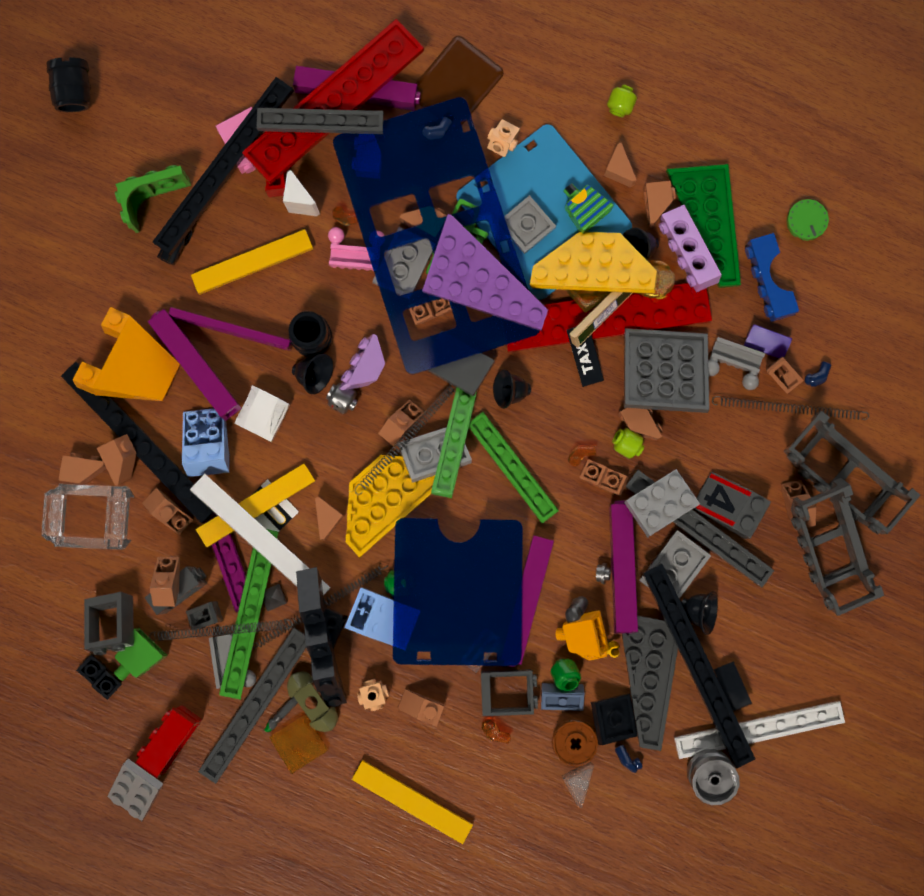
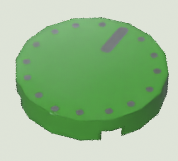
M806 199L792 206L788 212L786 222L793 236L809 241L815 240L825 232L828 227L829 217L827 210L822 204L815 200Z

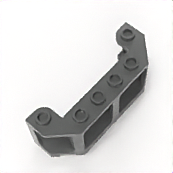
M823 411L816 413L796 440L784 450L787 455L786 457L798 469V474L806 480L810 479L814 483V488L820 493L830 490L833 481L839 478L845 480L854 468H860L881 486L882 491L864 513H861L848 501L853 519L866 525L878 535L888 534L921 495L913 488L908 491L903 487L904 484L902 482H896L844 438L834 429V424L827 422L830 417ZM815 425L817 428L816 435L799 453L794 448ZM821 438L826 439L848 459L847 464L830 484L826 483L804 464L805 457ZM890 495H895L907 503L888 526L885 527L872 516Z
M842 478L833 481L830 490L807 500H800L798 497L793 498L791 506L793 516L791 522L799 534L797 541L804 550L803 559L810 568L811 572L808 573L810 580L813 584H816L826 608L832 610L837 616L884 596L882 587L880 585L875 586L873 580L875 575L868 568L848 503L851 500L850 496L853 495L851 485ZM831 497L839 525L836 528L810 538L805 523L810 520L807 507ZM838 536H843L850 557V564L822 576L813 547ZM858 575L870 594L839 607L835 597L826 587L850 576Z

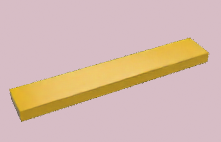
M306 229L191 274L198 294L201 295L311 251L313 246Z
M302 464L238 504L255 519L311 485L315 480L306 465ZM219 516L195 529L207 548L234 532Z
M362 760L351 779L461 844L464 843L473 827L471 822Z

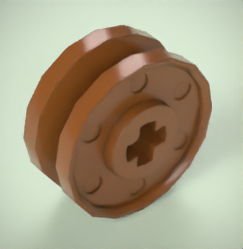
M574 719L564 721L557 726L552 736L551 743L554 753L560 761L568 766L579 767L586 765L597 753V736L593 729L583 721ZM573 738L575 740L579 738L577 741L579 746L576 748L575 746L571 748L572 743L570 741Z

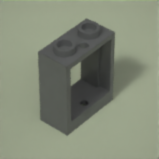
M185 567L180 571L179 593L175 607L208 584L205 581L207 577L201 568ZM151 593L144 597L156 615L167 614L175 608L153 606Z
M117 592L84 599L85 650L92 651L94 655H104L109 650L119 652L124 651L125 647L134 646L132 595ZM117 608V638L100 641L99 611Z
M531 669L481 671L482 715L534 714V709H538L537 696H533V687H537L536 674H532ZM526 676L528 707L491 708L490 677Z

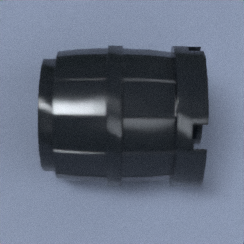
M62 57L47 61L46 69L49 74L48 89L52 105L60 112H81L87 110L90 105L91 90L88 77V62L75 57H69V61H62Z
M310 311L301 312L289 324L290 342L301 355L311 358L318 354H325L330 349L333 341L332 331L327 321L321 315ZM316 332L315 336L317 339L308 342L307 334Z

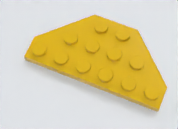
M578 232L533 266L530 286L531 288L655 293L657 270L621 233Z
M380 455L349 482L345 542L359 558L431 495L435 475L412 483L402 456H395V458L389 456L392 459L391 461L386 457L387 455ZM384 456H385V459L388 460V461L390 462V464H388V463H387L384 459H382V458H384ZM379 463H380V465H377V467H378L382 472H380L377 468H374V469H373V467H376V464H379ZM368 473L370 477L367 476V479L371 481L372 484H370L366 479H364V481L369 485V487L366 486L364 482H361L363 481V478H366V475H368Z

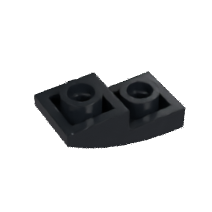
M92 653L76 669L78 673L92 684L91 687L107 700L122 685V682Z
M734 661L714 669L733 712L752 704Z

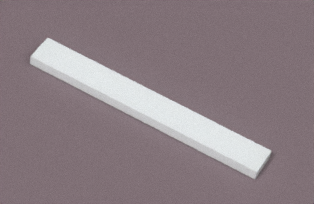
M206 474L190 489L193 494L297 586L296 571L310 569ZM322 580L324 596L331 587Z
M840 701L740 722L739 725L748 744L842 724L845 723ZM716 728L674 737L679 759L692 757L704 749H726Z

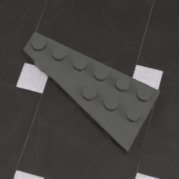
M637 616L638 632L622 633L638 743L639 747L661 751L678 648L664 620Z

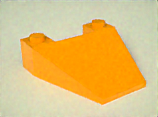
M110 307L101 326L105 334L117 338V341L102 370L81 362L73 378L74 384L77 388L97 396L163 401L181 366L180 363L130 315Z

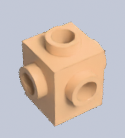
M502 119L496 129L492 128L487 137L490 140L487 148L506 157L508 152H513L517 146L518 140L516 138L520 128Z
M375 679L363 682L364 686H361L359 688L360 692L357 693L359 704L364 705L365 709L370 708L371 711L382 709V704H385L387 702L386 698L389 697L387 686L383 685L382 681L376 682ZM374 692L376 699H369L368 694Z

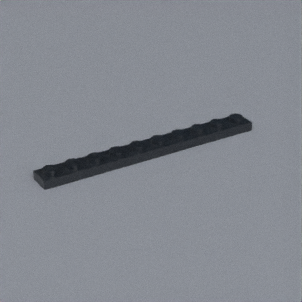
M275 77L153 240L156 246L170 256L173 254L244 159L242 152L264 132L257 130V108H282L294 92L292 87Z
M75 362L61 377L118 437L128 435L138 458L201 523H204L214 512L190 491L195 484L111 397L97 396L77 388L73 378L80 364Z
M663 564L642 572L734 767L737 769L755 760L756 758Z

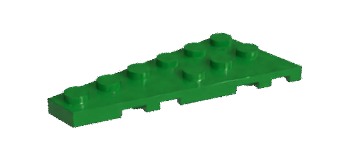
M729 165L667 169L666 173L672 186L675 188V193L681 206L685 205L722 274L719 283H717L718 287L740 286L741 280Z

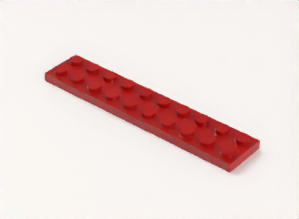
M395 19L292 109L357 110L423 53L424 47ZM266 131L248 146L242 154L271 185L329 133Z
M688 283L658 287L655 289V293H632L591 334L592 339L624 335L625 328L662 330L711 322L712 317L707 288L696 292L694 287H690ZM608 295L545 304L544 306L548 309L541 331L503 319L508 353L569 344L567 329L577 327Z

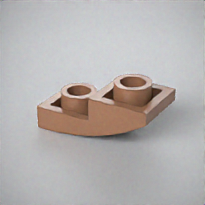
M431 296L409 305L408 308L415 325L453 311L456 309V306L452 301Z
M589 459L580 475V479L618 496H621L629 478Z

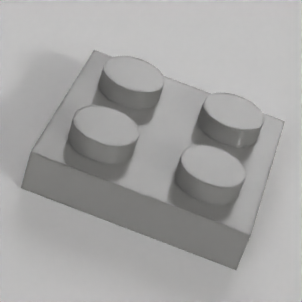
M530 195L498 221L500 227L524 254L556 228V225Z

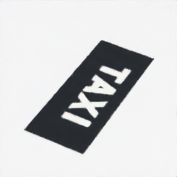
M576 327L567 329L582 387L604 381L592 335L577 348L572 344L569 335Z

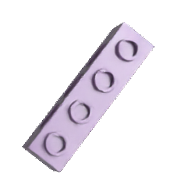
M685 205L662 214L659 228L663 235L666 234L670 250L672 252L675 251L679 267L685 270L689 286L694 287L695 291L698 292L719 283L722 274ZM675 230H682L684 233L677 234ZM684 247H690L693 251L687 252L684 250ZM698 264L702 266V269H695L693 265Z

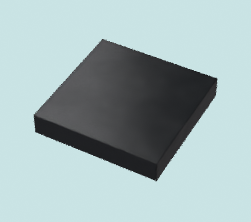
M630 694L591 702L598 745H606L637 737Z

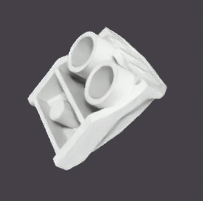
M252 385L235 424L273 442L290 404Z

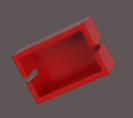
M183 705L178 708L173 707L172 710H168L161 719L164 723L159 728L156 727L149 736L151 741L146 746H143L136 755L138 760L135 764L156 779L166 773L203 720Z

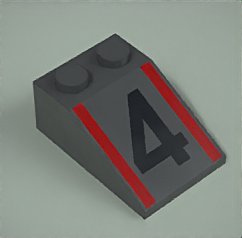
M710 472L696 497L700 505L695 507L694 510L742 538L751 539L771 501L733 481Z

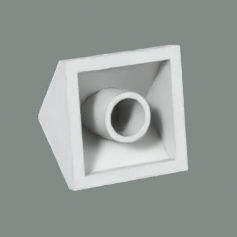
M291 170L288 171L283 196V203L288 213L310 216L320 215L315 201Z

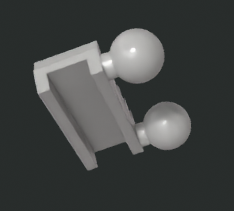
M717 337L710 360H708L709 376H715L719 372L720 366L718 361L726 363L728 366L749 371V374L743 377L742 384L747 390H754L759 385L757 375L765 353Z
M233 634L209 638L216 689L221 687ZM247 670L244 687H252L256 683L257 678L253 671Z

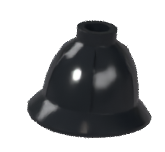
M630 228L623 233L627 241L646 260L652 257L659 247L658 239L640 228Z
M318 354L311 358H305L292 367V374L309 394L321 392L330 381L333 373V361L327 354Z
M501 370L495 377L493 395L500 408L505 409L511 404L518 403L531 393V385L526 383L520 376L511 374L508 370Z
M716 592L697 594L689 599L684 598L681 604L690 622L699 626L705 635L711 634L716 623L718 610Z

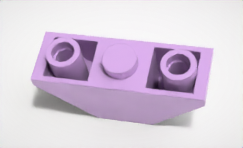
M375 334L368 338L364 337L358 345L359 351L351 358L349 370H346L342 375L341 381L343 382L339 389L348 390L365 387L377 381L385 366V361L378 337Z

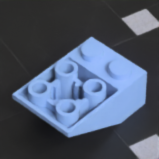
M214 408L183 412L182 465L187 477L229 473L226 421L219 416Z
M361 587L345 628L406 650L421 610Z

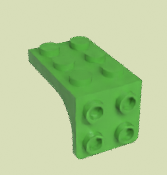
M171 165L163 171H150L145 176L128 177L125 181L116 183L117 191H115V197L117 202L121 203L123 209L120 211L123 223H127L129 229H132L135 233L140 232L137 212L140 205L146 199L191 186L190 179L182 167Z

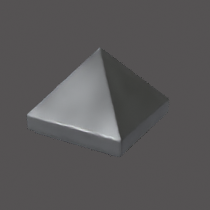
M280 584L265 590L263 602L267 611L287 603Z

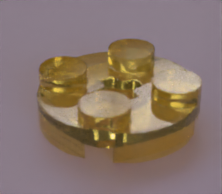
M650 260L648 262L657 270L655 293L637 294L649 298L663 299L673 289L675 274L674 272L672 273L670 266L665 262Z

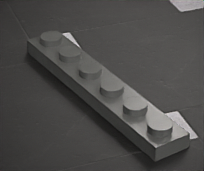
M257 108L258 131L383 134V111Z

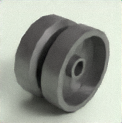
M704 749L690 759L687 767V778L696 796L702 802L710 805H722L729 802L737 794L740 786L739 775L729 757L722 751Z

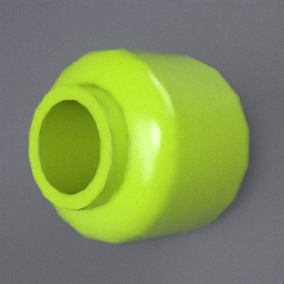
M627 85L613 88L607 102V106L610 109L609 112L622 118L625 115H630L637 96L633 93V88Z
M629 428L618 430L612 440L614 450L628 459L633 458L635 455L639 456L645 447L642 445L643 437Z

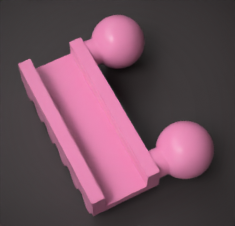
M339 227L330 229L328 233V238L331 241L330 267L378 271L380 247L385 243V235L381 231H373L370 234L369 242L372 245L371 248L340 245L345 236L343 230Z

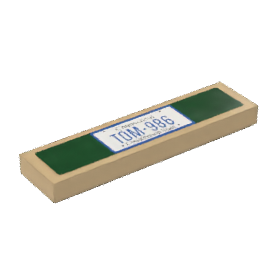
M611 292L570 332L572 344L578 348L632 292Z

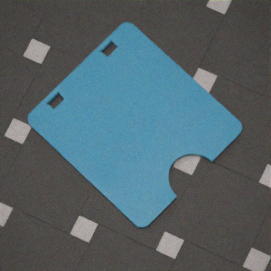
M549 124L543 125L517 145L513 152L509 151L506 157H502L461 188L456 195L457 202L459 199H463L479 207L480 211L476 221L477 227L488 233L487 239L538 300L545 299L557 289L531 288L530 280L533 266L579 232L565 210V205L570 200L563 192L567 186L573 183L581 191L586 185H589L614 205L612 211L588 232L621 233L623 235L626 230L632 228L631 221L556 129ZM534 140L537 146L528 152L524 147ZM485 178L488 184L479 190L475 185ZM530 195L556 225V228L524 254L500 227L498 221ZM461 205V207L472 219L474 211Z

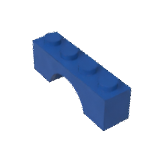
M774 233L751 239L746 244L745 253L747 258L751 259L752 275L754 278H757L759 284L758 294L764 299L766 317H769L770 321L773 322L795 315L799 312L794 292L779 288L773 282L770 275L771 262L780 253Z

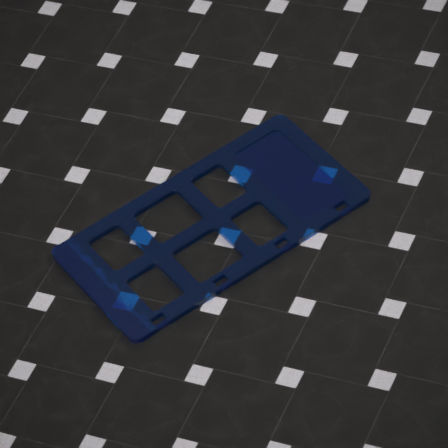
M457 97L384 120L383 134L342 133L333 139V146L405 370L409 374L424 372L536 336L540 330L497 316L472 322L466 306L449 301L456 327L413 341L410 338L403 312L442 298L422 292L423 289L399 296L396 294L384 257L385 252L427 239L430 242L433 254H435L447 216L443 218L437 217L429 190L439 185L472 176L482 204L452 214V216L463 227L487 221L499 253L501 264L528 290L467 101L464 98ZM443 117H447L452 121L446 134L441 139L428 140L422 134L425 126H438ZM468 121L470 131L463 132L461 122ZM487 180L490 191L483 193L480 182ZM408 195H414L423 220L422 224L383 237L378 236L370 208ZM507 241L510 251L503 253L500 242Z

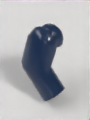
M443 117L438 126H425L422 134L428 140L441 139L446 134L452 121L447 117Z
M821 362L817 373L805 376V384L816 387L825 383L832 365L827 362Z
M624 745L615 748L621 764L629 771L636 773L637 770L643 768L639 758L631 760Z

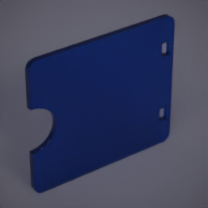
M401 518L396 522L393 660L397 664L515 666L520 663L522 653L523 526L518 520L480 519V525L476 534L465 542H453L447 539L439 528L438 519ZM417 652H430L431 659H417ZM484 653H497V660H483Z

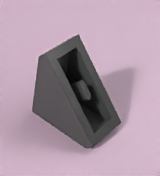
M218 601L209 602L186 611L192 630L193 628L200 629L201 627L204 628L223 621Z

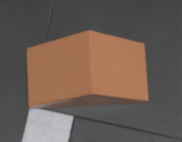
M621 142L617 144L604 176L628 187H633L636 183V177Z
M783 356L766 369L768 374L787 394L803 382V379Z
M316 497L320 540H327L344 518V515L322 498Z

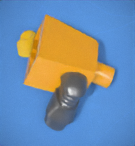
M583 596L573 599L570 608L566 610V622L563 624V628L556 629V639L558 641H566L570 653H576L588 661L605 658L608 654L613 658L618 657L620 654L619 650L612 649L618 648L619 644L616 641L607 642L601 612L584 613L588 606V600Z

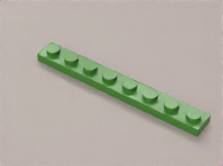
M266 529L277 539V531ZM252 548L236 617L235 627L237 631L238 625L242 629L244 623L246 625L247 623L249 625L253 623L252 631H255L254 623L256 622L257 624L270 572L271 563L254 548ZM256 631L234 633L232 635L219 691L220 696L241 700Z

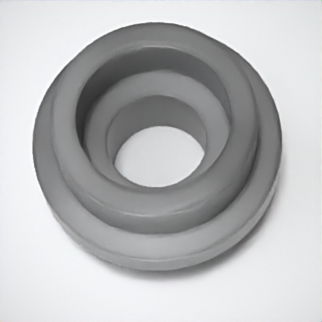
M603 563L602 565H597L596 581L606 584V580H610L611 568H607V563Z

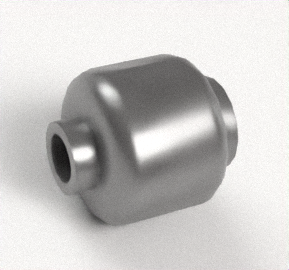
M342 383L337 384V386L333 384L326 396L328 406L341 414H345L348 410L353 411L358 402L355 399L356 391L354 389H339Z

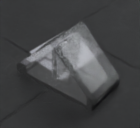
M591 762L579 766L562 776L574 801L580 808L583 807L594 768Z

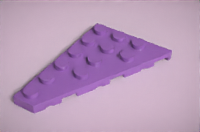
M447 215L422 292L541 331L548 309L452 215Z

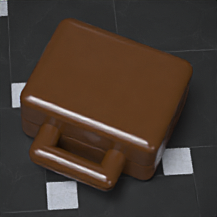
M456 36L415 83L417 84L418 92H421L419 105L440 121L443 117H447L452 121L449 128L458 130L503 77V69L464 38Z

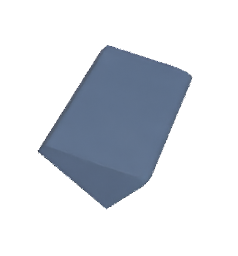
M542 683L541 710L583 711L584 685L579 684L572 691H564L558 689L555 683Z

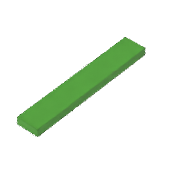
M456 388L431 490L433 495L447 498L453 497L477 392L473 397Z
M484 412L472 419L469 429L540 522L544 523L559 511Z

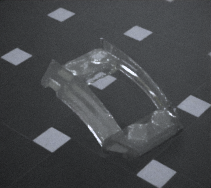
M59 484L58 487L50 489L44 494L41 536L47 541H51L54 547L124 550L131 542V540L127 539L130 498L135 497L128 486ZM67 495L107 497L104 538L64 537Z

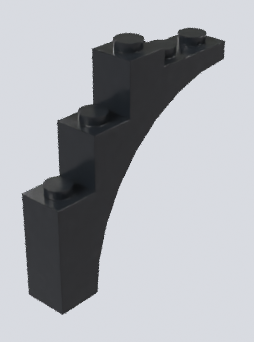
M317 567L296 571L299 613L304 623L306 648L311 657L313 682L317 692L321 693L328 707H337L340 704L347 703V697L332 646L323 596L322 579Z

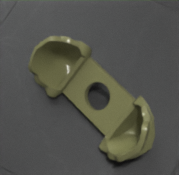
M308 672L293 673L287 683L290 698L294 697L311 720L309 725L313 729L320 732L333 730L338 722V714L335 707L328 708L312 685L313 677ZM310 696L315 697L318 701L314 709L308 708L305 704L306 699Z

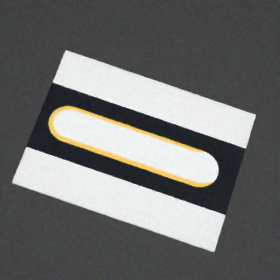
M267 479L254 493L268 486L271 482ZM286 499L255 518V520L265 529L279 532L299 511Z

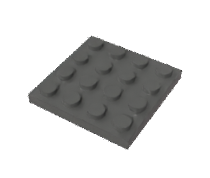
M625 328L624 408L708 413V334Z

